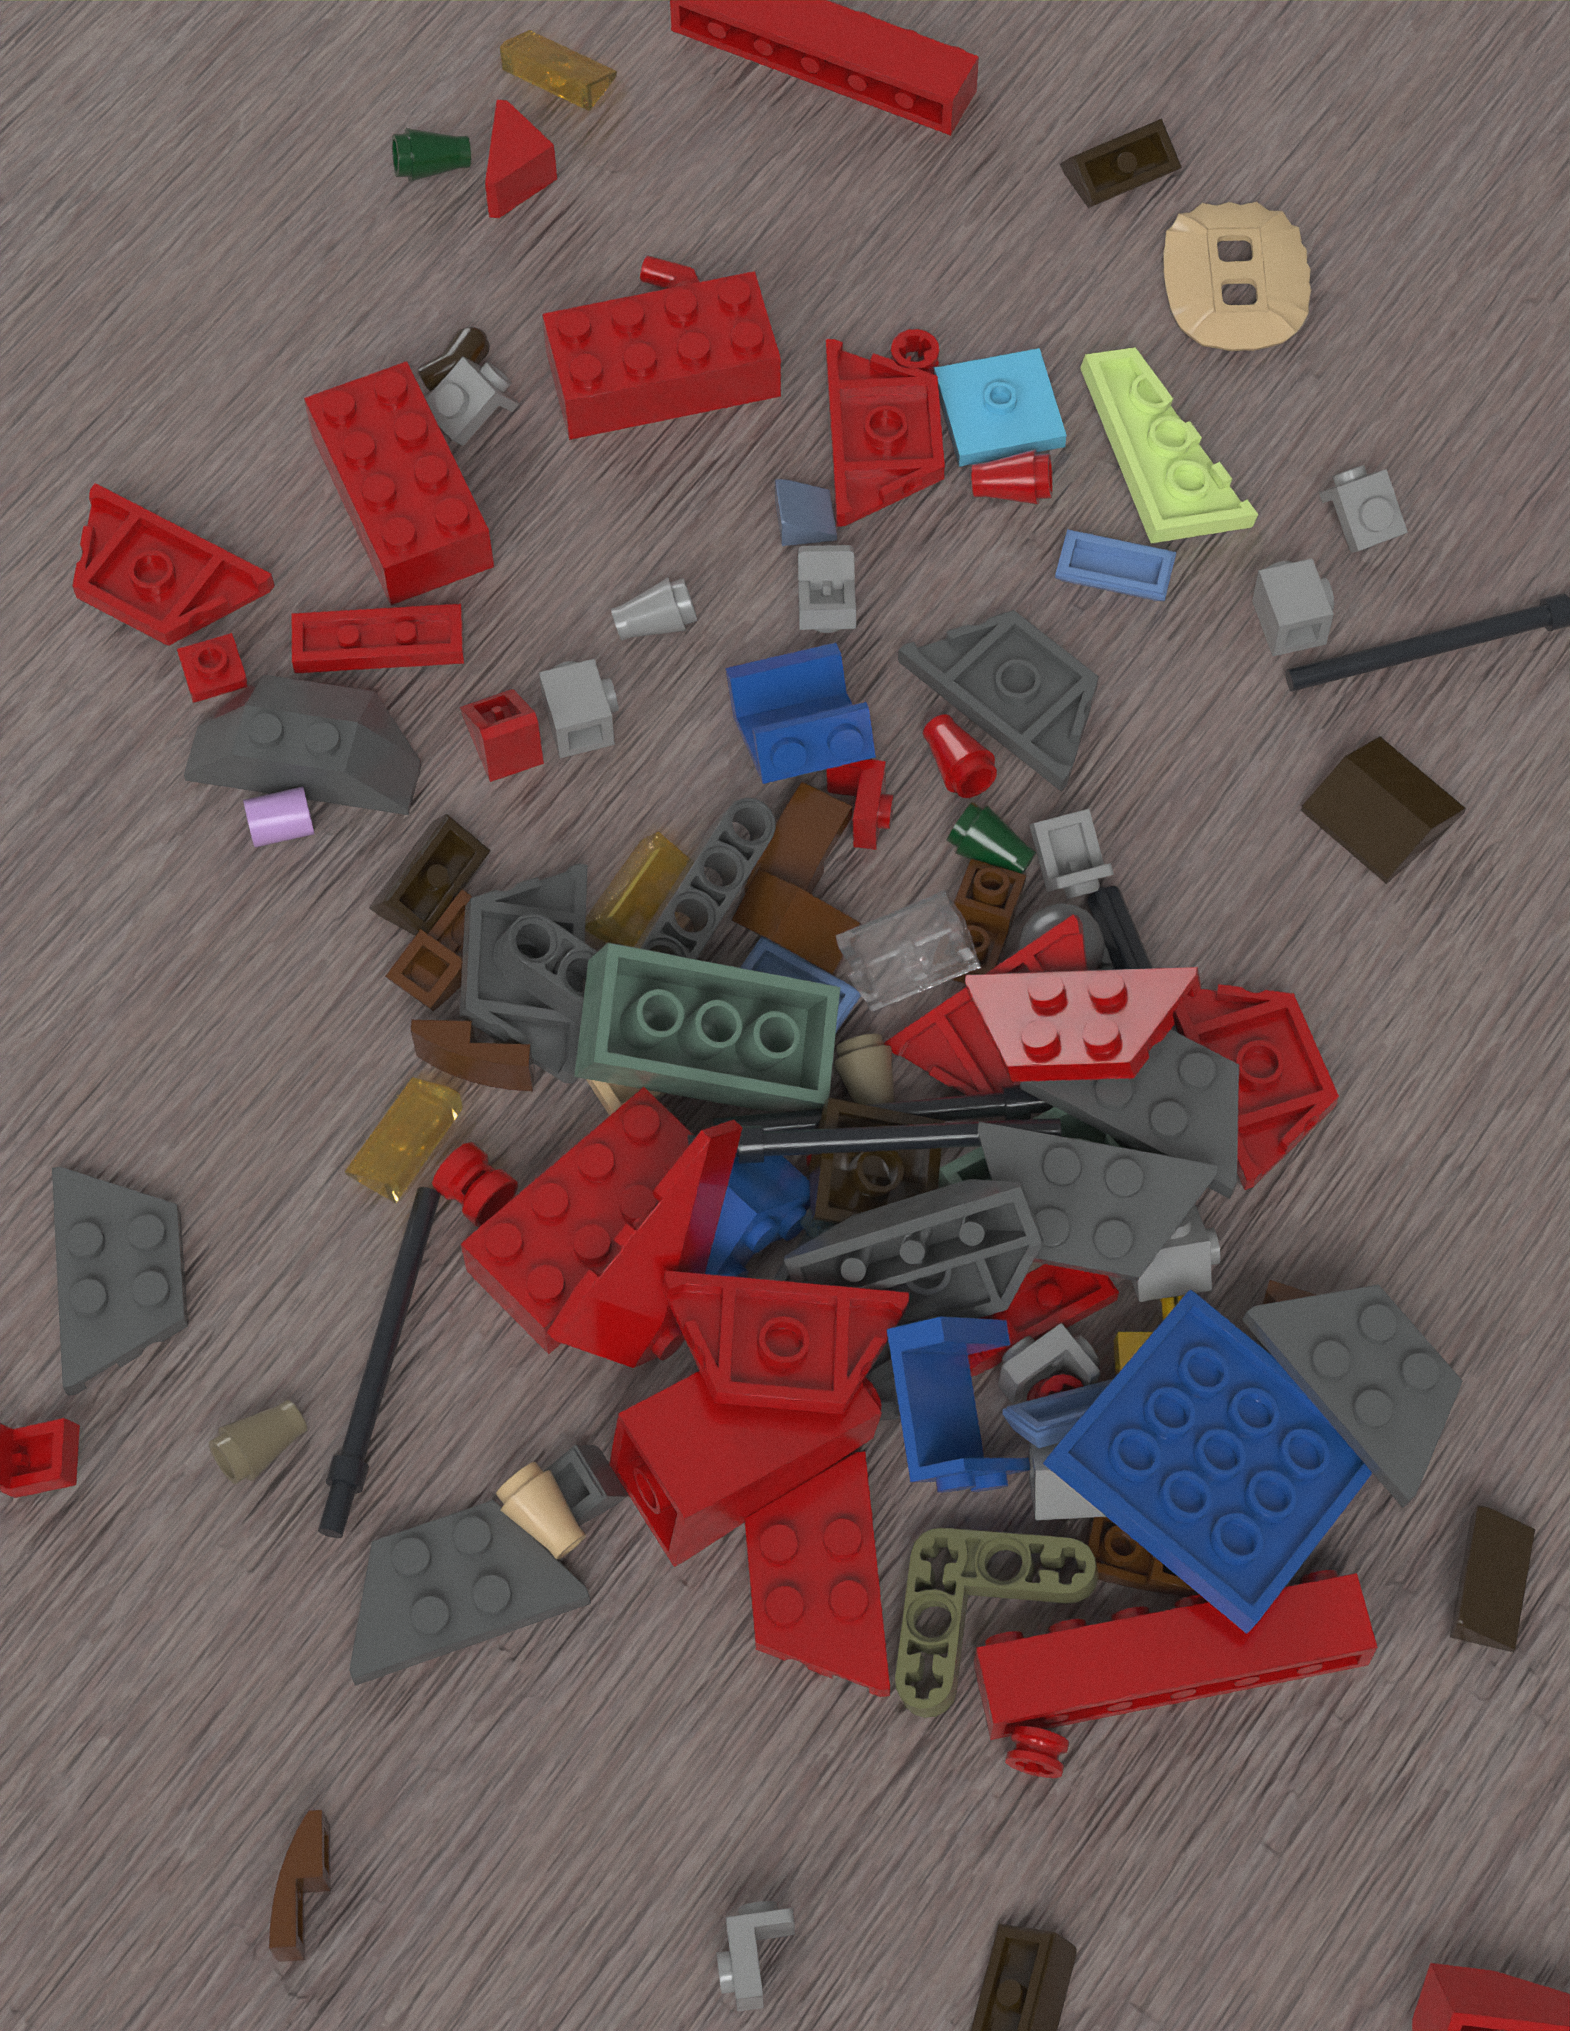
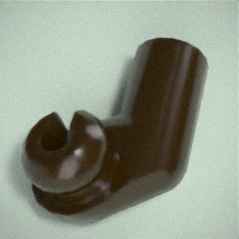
M477 327L460 329L455 333L441 355L419 366V375L427 389L433 391L462 357L479 365L489 353L490 345L486 334Z

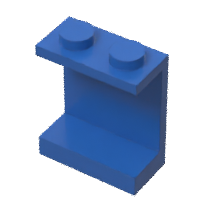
M836 643L725 668L733 718L763 784L876 758L869 707L866 702L852 704L846 691L841 652Z
M940 1316L887 1329L910 1482H936L938 1493L970 1489L971 1492H981L1008 1487L1007 1475L1031 1470L1029 1458H984L968 1355L1009 1346L1010 1340L1006 1320Z

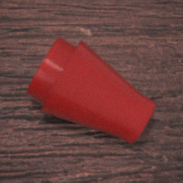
M1036 449L987 463L972 464L971 477L974 497H990L1038 505L1039 499H1050L1053 496V473L1050 454H1037Z
M942 714L936 716L926 724L923 729V737L930 746L947 790L957 793L962 798H972L986 791L993 784L997 776L993 753L958 726L950 715Z

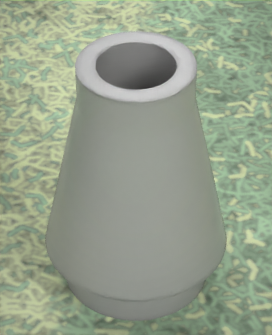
M668 577L626 603L611 608L621 641L632 637L687 631L685 625L698 621L684 578L670 582Z

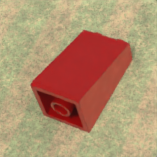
M700 1371L618 1413L609 1465L670 1562L676 1567L745 1522L744 1518L812 1479L873 1439L882 1414V1404L875 1387L867 1378L864 1379L843 1414L714 1403Z

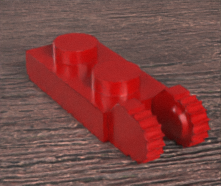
M1044 1264L1027 1273L1007 1310L978 1318L1006 1320L1010 1345L969 1354L971 1378L1001 1363L1004 1354L1020 1340L1031 1336L1036 1341L1060 1323L1065 1328H1068L1117 1301L1119 1291L1109 1276L1048 1264Z

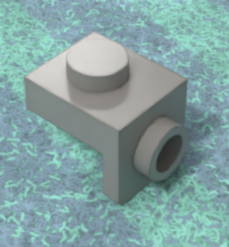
M465 357L461 358L426 398L437 424L452 441L462 446L467 443L498 406L513 412L519 405V402L507 390L512 383L503 372L490 362H486L482 367Z
M1364 465L1349 469L1332 476L1335 483L1334 487L1319 492L1322 503L1333 500L1350 553L1408 533L1387 469L1367 474Z
M825 545L799 547V630L814 629L821 633H833L841 629H856L853 546Z
M1090 809L1029 825L1047 892L1064 888L1067 899L1098 891L1100 887L1099 878L1114 875L1111 863L1104 865Z
M1060 1323L1036 1341L1031 1336L1020 1340L1002 1357L1004 1364L1001 1366L998 1387L1014 1405L1025 1397L1031 1387L1039 1380L1052 1377L1061 1370L1066 1375L1073 1376L1081 1381L1084 1386L1097 1383L1100 1375L1098 1369L1100 1361L1086 1339L1081 1335L1072 1337L1063 1324Z
M775 1901L748 1903L738 1908L739 1915L726 1917L730 1951L716 1952L721 1994L735 1992L737 2012L764 2008L756 1940L795 1934L793 1909L779 1910L778 1903Z

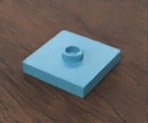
M1040 348L934 368V375L938 377L940 403L959 467L998 460L1033 449L1041 452L1066 446L1067 435Z

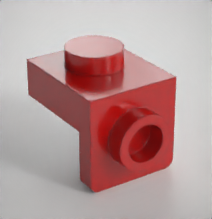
M232 633L177 649L193 703L248 687L246 674Z
M871 758L827 769V790L829 793L856 796L853 814V847L876 850L880 828L890 829L893 816L894 795L885 794L886 761L873 760Z
M66 1418L16 1429L0 1423V1492L13 1498L75 1486L77 1484L80 1425Z

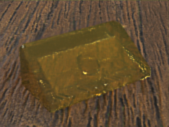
M531 30L504 41L500 46L502 70L588 111L591 110L617 77L616 70Z
M659 831L643 838L586 916L585 930L607 943L634 948L690 858Z
M412 1077L347 1167L345 1174L392 1202L397 1203L462 1111L460 1093L450 1087Z

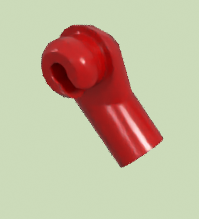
M647 255L641 267V282L666 289L701 282L694 268Z

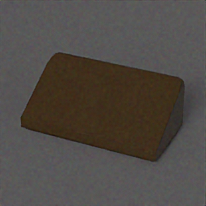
M1162 119L1072 156L1060 164L1064 175L1088 208L1182 168Z
M445 814L428 826L369 908L378 916L415 936L420 929L428 934L455 897L466 886L491 850L448 814Z
M1476 1506L1470 1518L1450 1638L1514 1653L1535 1534L1534 1528L1489 1507Z
M999 1923L971 2031H1057L1077 1955L1076 1947L1056 1932Z

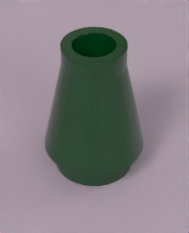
M406 128L404 134H393L392 160L395 176L408 177V180L412 182L459 168H470L471 148L468 136H452Z
M973 802L962 813L946 840L957 847L955 854L1021 874L1026 871L1037 853L1027 846L988 805L982 809Z

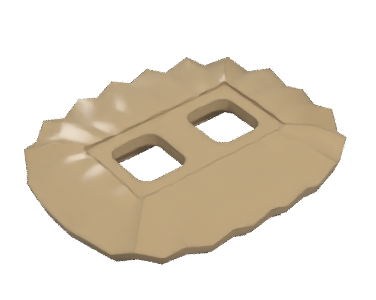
M1227 202L1218 206L1202 203L1190 213L1178 214L1172 227L1166 231L1164 278L1171 312L1181 331L1205 347L1227 351H1255L1283 344L1295 335L1303 325L1309 313L1311 269L1307 264V250L1301 242L1299 227L1292 225L1283 211H1269L1258 202L1244 205ZM1244 240L1251 245L1252 259L1249 261L1225 262L1218 257L1217 243L1220 241ZM1225 284H1251L1256 289L1257 302L1252 305H1227L1223 302L1221 287Z

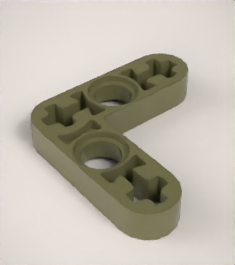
M935 1528L921 1534L914 1542L910 1555L895 1674L896 1690L905 1708L914 1715L929 1718L946 1712L954 1703L958 1687L968 1595L1056 1603L1080 1602L1089 1597L1094 1591L1099 1579L1097 1563L1091 1549L1082 1541L1067 1537L953 1528ZM947 1547L952 1559L957 1560L956 1563L951 1562L945 1565L942 1581L946 1592L955 1591L954 1595L934 1589L935 1572L931 1563L926 1561V1558L937 1557L939 1548ZM1004 1550L1017 1553L1021 1556L1023 1564L1021 1571L1016 1577L1000 1581L992 1578L987 1573L988 1561L995 1553ZM1033 1553H1040L1042 1565L1046 1568H1062L1065 1564V1558L1073 1557L1076 1558L1078 1568L1085 1572L1074 1574L1071 1584H1062L1058 1572L1039 1570L1041 1582L1032 1583L1035 1574L1032 1555ZM921 1587H925V1588L928 1589V1590L920 1591ZM936 1606L946 1609L951 1614L952 1621L949 1629L943 1635L929 1638L921 1635L916 1630V1622L922 1611ZM914 1649L933 1655L932 1671L936 1681L942 1684L941 1688H932L930 1690L928 1699H920L915 1687L910 1685L911 1682L922 1680L925 1660L921 1652L912 1654ZM948 1653V1656H947L946 1658H943V1657H941L940 1655H937V1654Z

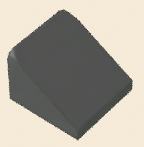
M575 1444L543 1471L551 1470L579 1526L614 1507L628 1496L603 1452L595 1445Z

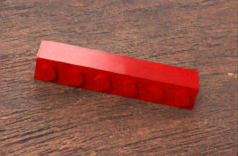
M670 0L671 31L950 136L977 92L979 56L966 52L960 47L944 44L920 35L914 30L898 27L874 18L865 12L855 11L828 0Z
M1321 1570L1303 1576L1299 1580L1300 1584L1285 1587L1258 1623L1247 1634L1199 1594L1177 1601L1174 1604L1175 1609L1150 1613L1148 1607L1139 1606L1118 1611L1111 1616L1112 1621L1087 1626L1084 1619H1070L1050 1626L1048 1628L1049 1633L1024 1638L1022 1632L1010 1631L993 1635L985 1640L986 1646L976 1647L974 1669L990 1740L1011 1736L1013 1728L1017 1726H1029L1045 1730L1368 1666L1378 1647L1358 1575L1354 1573L1338 1577L1336 1570Z

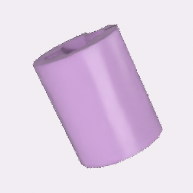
M303 786L243 800L255 848L314 834Z

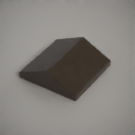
M1381 736L1346 755L1301 808V811L1386 884L1455 823L1466 810L1462 804Z
M828 1098L824 1103L818 1129L945 1123V1121ZM942 1148L812 1154L809 1164L811 1219L839 1224L853 1215L938 1189Z

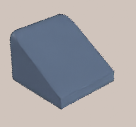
M786 479L775 480V504L782 546L837 540L829 489Z

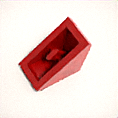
M507 100L496 101L485 179L489 218H501L557 180L554 144Z
M514 689L460 707L463 719L490 782L544 764L536 713Z

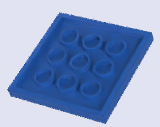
M1191 1289L1043 1462L1046 1467L1246 1634L1258 1623L1372 1475L1371 1470L1277 1360Z

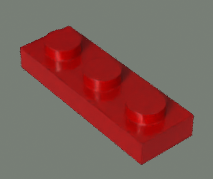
M461 604L291 613L292 665L295 674L464 664L463 613Z

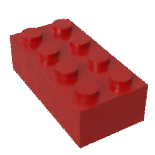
M755 271L542 314L546 354L569 440L781 397V357Z
M407 361L304 398L312 438L390 605L494 567L489 529Z
M645 1087L641 1088L461 1243L467 1272L550 1354L562 1343L551 1338L547 1331L569 1296L589 1269L595 1270L600 1274L620 1252L622 1247L614 1238L626 1223L632 1224L643 1212L657 1206L659 1202L653 1197V1191L688 1148V1135L693 1134Z

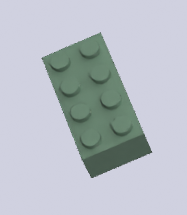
M607 943L588 960L574 1077L639 1089L645 1087L650 1091L773 1113L821 1109L824 1107L825 1100L829 1098L840 987Z

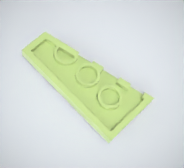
M1136 347L1085 354L1080 369L1150 543L1252 528L1258 513L1248 500L1241 502L1230 487L1232 478L1220 462L1212 463L1199 445L1202 437L1190 421L1185 423L1171 407L1172 396Z

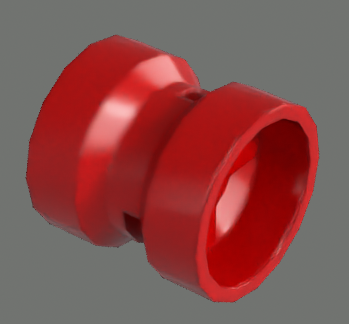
M474 1142L465 1143L455 1149L440 1165L432 1181L433 1188L445 1199L457 1200L462 1205L463 1215L477 1227L482 1226L510 1202L518 1189V1181L506 1170L501 1168L494 1169L489 1164L488 1154Z

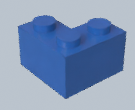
M764 1156V1163L739 1164L738 1158L734 1159L705 1274L747 1278L749 1271L745 1266L754 1253L760 1252L769 1243L783 1238L785 1241L793 1239L808 1224L811 1218V1213L807 1211L810 1207V1181L783 1156Z

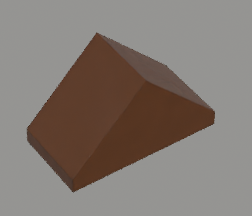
M761 869L758 870L731 920L834 976L862 926V923L805 890Z

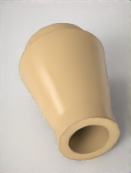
M532 1462L519 1470L496 1492V1495L504 1504L501 1511L546 1547L556 1560L567 1555L585 1539L586 1534L579 1527L551 1470L543 1472L536 1462Z

